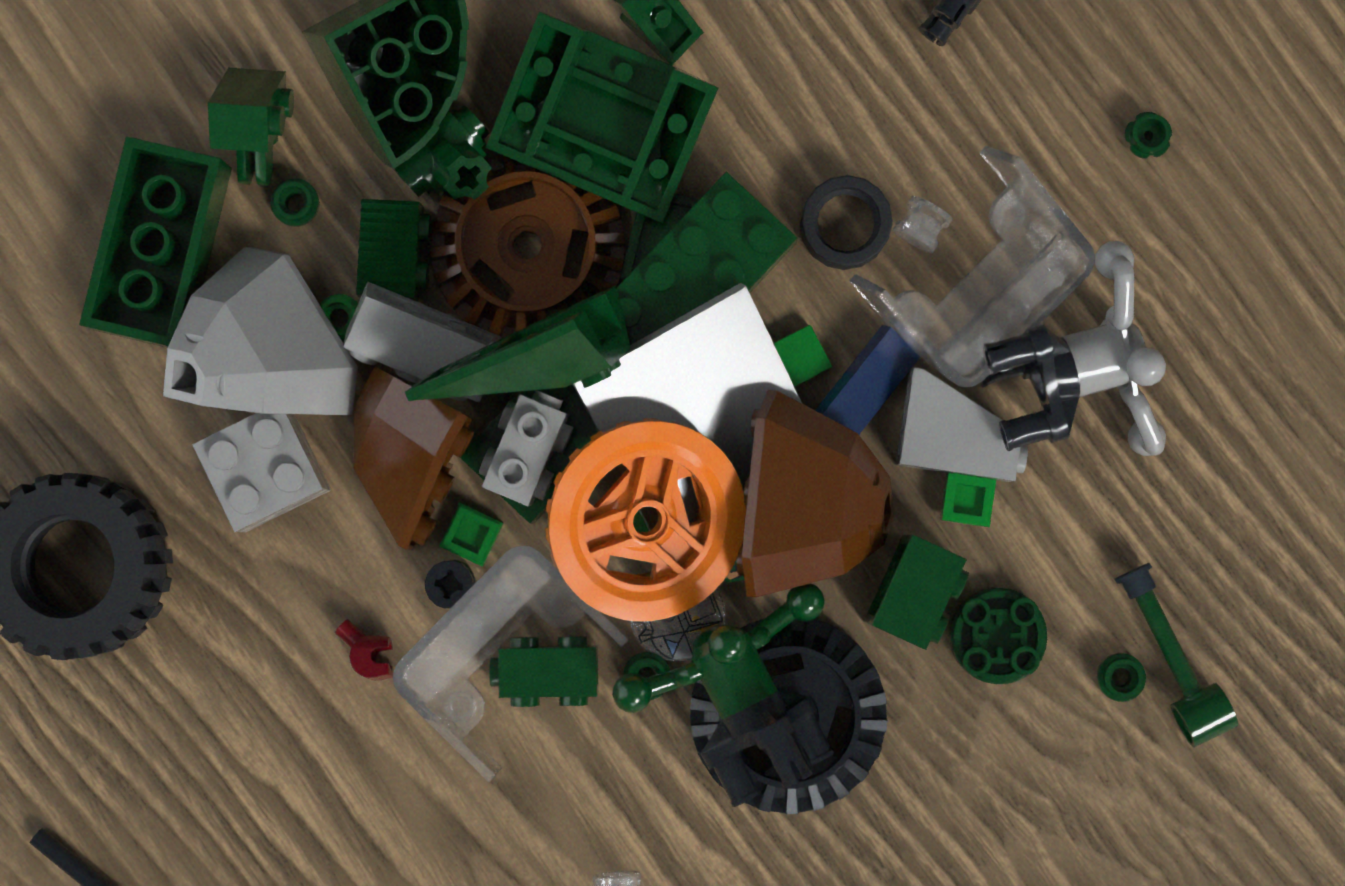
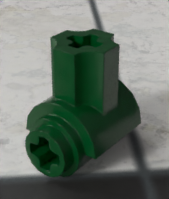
M464 105L458 111L455 108L450 112L448 111L439 124V130L428 143L410 159L393 169L418 197L425 191L428 194L435 191L440 197L448 192L455 200L464 196L475 200L489 188L487 175L492 167L484 159L487 155L482 147L486 144L483 139L490 133Z

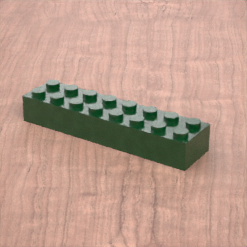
M727 171L617 287L616 290L620 297L630 345L739 283L745 285L749 293H751L796 245L798 238ZM573 384L562 388L537 390L563 401L559 410L570 415L566 424L574 427L564 453L554 452L547 470L555 474L544 500L535 498L532 506H526L500 495L530 524L536 523L546 512L547 501L552 498L555 489L553 482L558 472L562 473L570 462L568 457L576 449H582L591 441L590 437L597 433ZM535 390L520 391L512 402L517 403L520 395L532 399ZM504 409L461 456V459L483 480H485V476L479 474V470L485 454L490 446L498 448L505 432L498 428Z

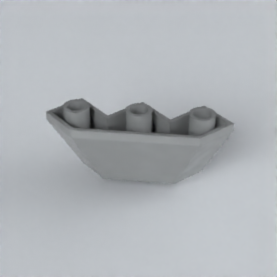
M244 247L191 295L167 348L163 397L200 406L264 414L351 415L353 414L358 366L348 350L343 348L342 340L288 254L254 247Z

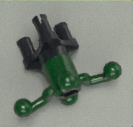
M812 583L791 588L787 594L786 602L749 632L734 625H722L715 630L702 632L693 643L692 661L690 663L648 678L635 673L621 676L613 687L612 695L614 702L621 710L628 713H636L648 706L652 696L689 686L701 680L721 718L704 747L701 756L708 769L714 768L731 801L732 807L739 806L761 793L740 756L743 749L757 745L759 749L765 748L782 781L783 788L798 783L800 778L802 780L813 774L811 769L808 768L809 766L828 758L835 752L830 747L814 716L817 709L810 696L779 692L757 649L766 645L773 636L793 620L810 621L818 617L824 608L825 600L822 591Z

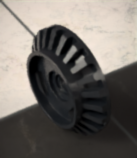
M763 619L751 622L740 629L749 632ZM795 619L773 636L766 645L757 649L762 661L796 653L801 655L803 669L771 676L777 690L783 693L810 696L817 709L814 716L826 739L837 705L851 709L852 717L842 749L837 756L831 755L809 766L808 768L811 769L813 774L804 780L802 778L798 779V783L787 788H783L782 781L773 764L764 772H761L743 753L740 754L756 787L761 792L745 803L756 807L758 810L785 814L816 811L850 794V791L867 777L875 760L878 759L882 750L888 721L885 691L880 676L865 651L845 633L827 623L816 619L810 621ZM699 680L695 682L691 696L690 725L692 737L702 763L719 786L723 787L714 768L708 769L701 756L704 747L721 718L703 683Z

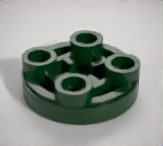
M988 588L969 596L956 610L950 625V646L956 661L974 678L990 684H1009L1019 681L1037 670L1047 646V627L1036 603L1025 595L1006 588Z

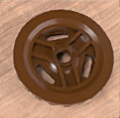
M502 154L488 159L484 158L492 168L487 175L489 188L474 200L471 197L464 196L455 200L448 192L443 195L436 217L432 221L431 245L429 247L430 259L437 285L452 309L465 322L504 338L613 286L617 288L625 260V234L620 213L614 202ZM517 185H533L536 197L492 211L490 210L487 199L499 191ZM573 230L588 233L580 275L577 279L563 276ZM532 233L541 240V250L536 257L522 259L515 254L514 242L521 234ZM480 260L515 290L506 302L499 299L470 272Z

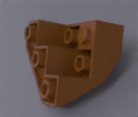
M374 367L354 409L353 468L397 545L405 550H413L416 543L424 546L437 521L430 518L435 510L431 505L434 500L442 503L455 480V477L449 474L453 467V464L449 463L453 455L461 458L474 435V431L468 428L472 419L436 399L408 401L404 392L412 386Z
M768 390L760 409H755L752 414L751 433L754 439L750 477L747 478L744 487V503L747 508L743 546L740 547L737 556V573L739 576H744L747 597H760L846 574L885 544L894 517L891 477L860 435L779 391Z

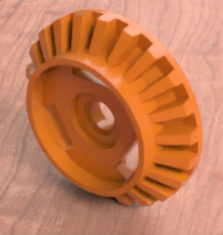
M643 418L642 421H623L617 423L616 427L608 431L597 432L590 437L591 441L582 449H576L568 457L570 462L562 473L558 472L553 482L555 489L552 498L548 499L546 506L548 527H545V533L554 566L559 571L563 581L580 599L597 611L611 617L629 621H655L681 614L693 608L713 593L724 581L732 569L743 543L746 505L744 503L743 487L735 468L724 452L701 433L674 421L668 422L656 418ZM622 464L627 470L594 506L591 505L588 500L599 481L613 468ZM686 477L691 478L698 503L697 519L691 523L688 521L677 480ZM647 506L654 507L658 513V521L655 527L648 532L636 531L633 520L637 511ZM610 555L653 563L651 572L643 574L607 570Z

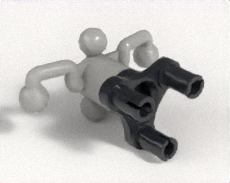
M1108 241L1100 246L1095 255V265L1098 272L1103 277L1114 279V306L1108 309L1105 320H1103L1100 326L1062 337L1056 336L1044 324L1032 326L1025 329V334L990 344H983L984 356L974 358V366L978 367L975 370L982 388L990 384L1022 376L1023 379L1030 380L1041 403L1040 411L999 422L1000 433L1007 451L1047 439L1050 443L1069 439L1079 398L1118 387L1122 400L1129 407L1135 423H1133L1128 431L1130 448L1142 456H1157L1163 452L1166 442L1165 430L1156 421L1146 397L1138 388V385L1152 386L1160 382L1165 375L1166 362L1158 350L1145 346L1139 328L1132 323L1134 318L1133 267L1135 257L1132 249L1126 243Z

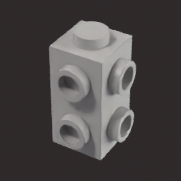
M535 390L532 399L520 395L517 403L508 401L498 424V428L505 431L497 449L489 447L479 470V474L485 476L483 488L526 506H532L535 498L544 500L555 474L547 470L554 452L564 453L574 428L566 424L570 415L559 410L563 401Z

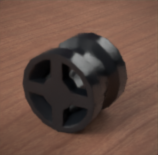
M457 560L442 561L434 565L429 570L425 579V591L428 598L436 606L444 609L456 608L466 604L473 597L476 590V577L472 569L465 563Z

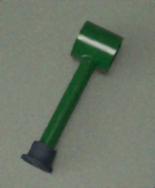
M1147 563L1117 577L1115 581L1117 584H1123L1130 599H1136L1184 695L1180 700L1171 704V710L1184 737L1195 748L1237 727L1238 720L1230 701L1217 683L1201 688L1152 590L1156 588V585L1148 571L1152 566L1150 563Z

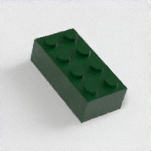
M126 136L79 323L80 326L168 348L191 295L204 284L232 167L218 157Z

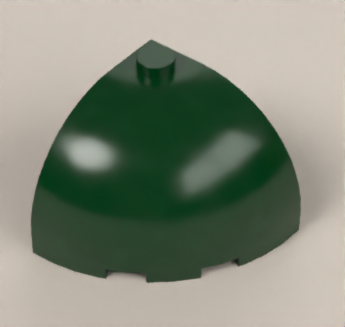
M360 0L302 31L349 118L377 157L392 169L410 159L437 133L440 128L439 124L446 116L453 100H457L464 81L468 63L465 60L467 30H469L465 0Z

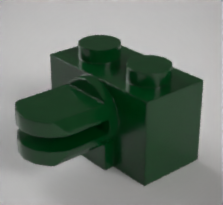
M228 67L208 101L210 149L236 150L239 184L250 185L253 180L254 170L259 186H269L271 184L274 169L273 145L278 141V136L283 135L286 117L291 118L294 110L293 89L286 88V71Z

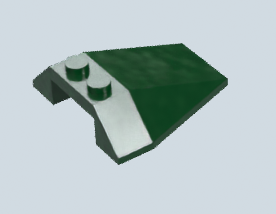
M613 286L431 372L404 392L408 401L562 388L581 381L583 387L587 388L607 379L612 375L611 371L621 366L619 359L631 348L616 287Z

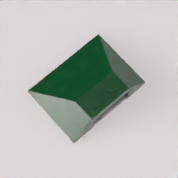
M539 12L485 148L663 223L719 87L600 34Z

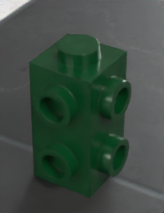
M587 636L558 637V646H539V637H511L510 646L500 647L498 649V657L490 658V686L499 687V698H510V705L513 707L540 706V697H559L560 706L588 705V697H597L599 694L598 645H587Z

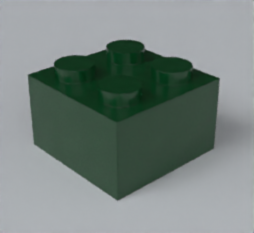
M913 534L902 535L863 622L927 650L930 642L938 644L949 620V617L943 615L949 598L958 599L967 582L969 572L963 570L967 559Z

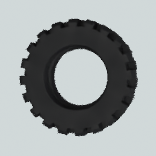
M80 473L48 474L35 478V483L21 484L11 490V499L8 502H0V624L3 626L0 635L10 643L20 642L24 644L23 651L35 656L49 655L51 659L55 660L82 659L112 652L123 647L124 643L129 639H135L147 629L146 622L150 618H157L164 606L159 600L162 592H169L172 581L171 577H166L167 564H173L172 549H165L163 538L167 537L168 533L163 522H156L152 516L155 511L154 508L146 500L138 499L134 496L135 491L128 486L96 475ZM69 520L85 521L100 529L107 538L114 557V575L108 592L97 605L80 612L64 611L49 602L42 593L35 575V557L42 539L55 525Z

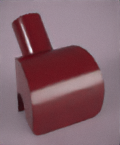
M346 619L336 629L335 634L351 648L349 657L354 671L373 681L394 677L393 666H390L389 663H377L376 655L379 652L393 650L391 638L379 635L366 636L349 619Z

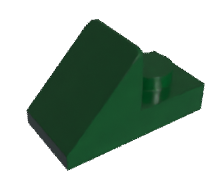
M613 0L623 12L620 15L621 21L663 61L670 65H673L704 33L679 0Z

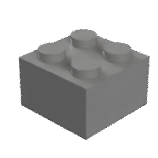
M255 413L192 444L234 532L250 531L331 491L295 414Z

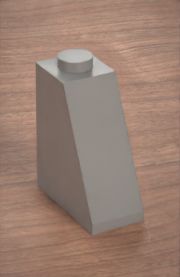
M913 368L909 371L895 465L1013 482L1016 481L1017 473L1023 474L1025 471L1028 445L1007 451L999 428V422L1002 419L926 370Z

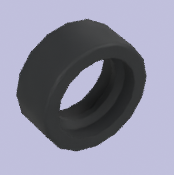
M850 175L830 178L817 186L804 204L800 220L802 241L812 257L827 267L841 270L862 267L875 259L889 240L893 223L890 203L877 186L864 178ZM850 195L858 197L872 211L874 219L873 233L867 243L858 249L849 251L834 249L824 241L819 233L817 223L819 212L826 202L836 196Z

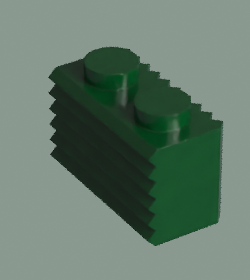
M362 199L356 295L361 298L367 282H370L419 302V290L427 291L429 284V263L421 262L422 243H430L431 214H424V207L418 201Z

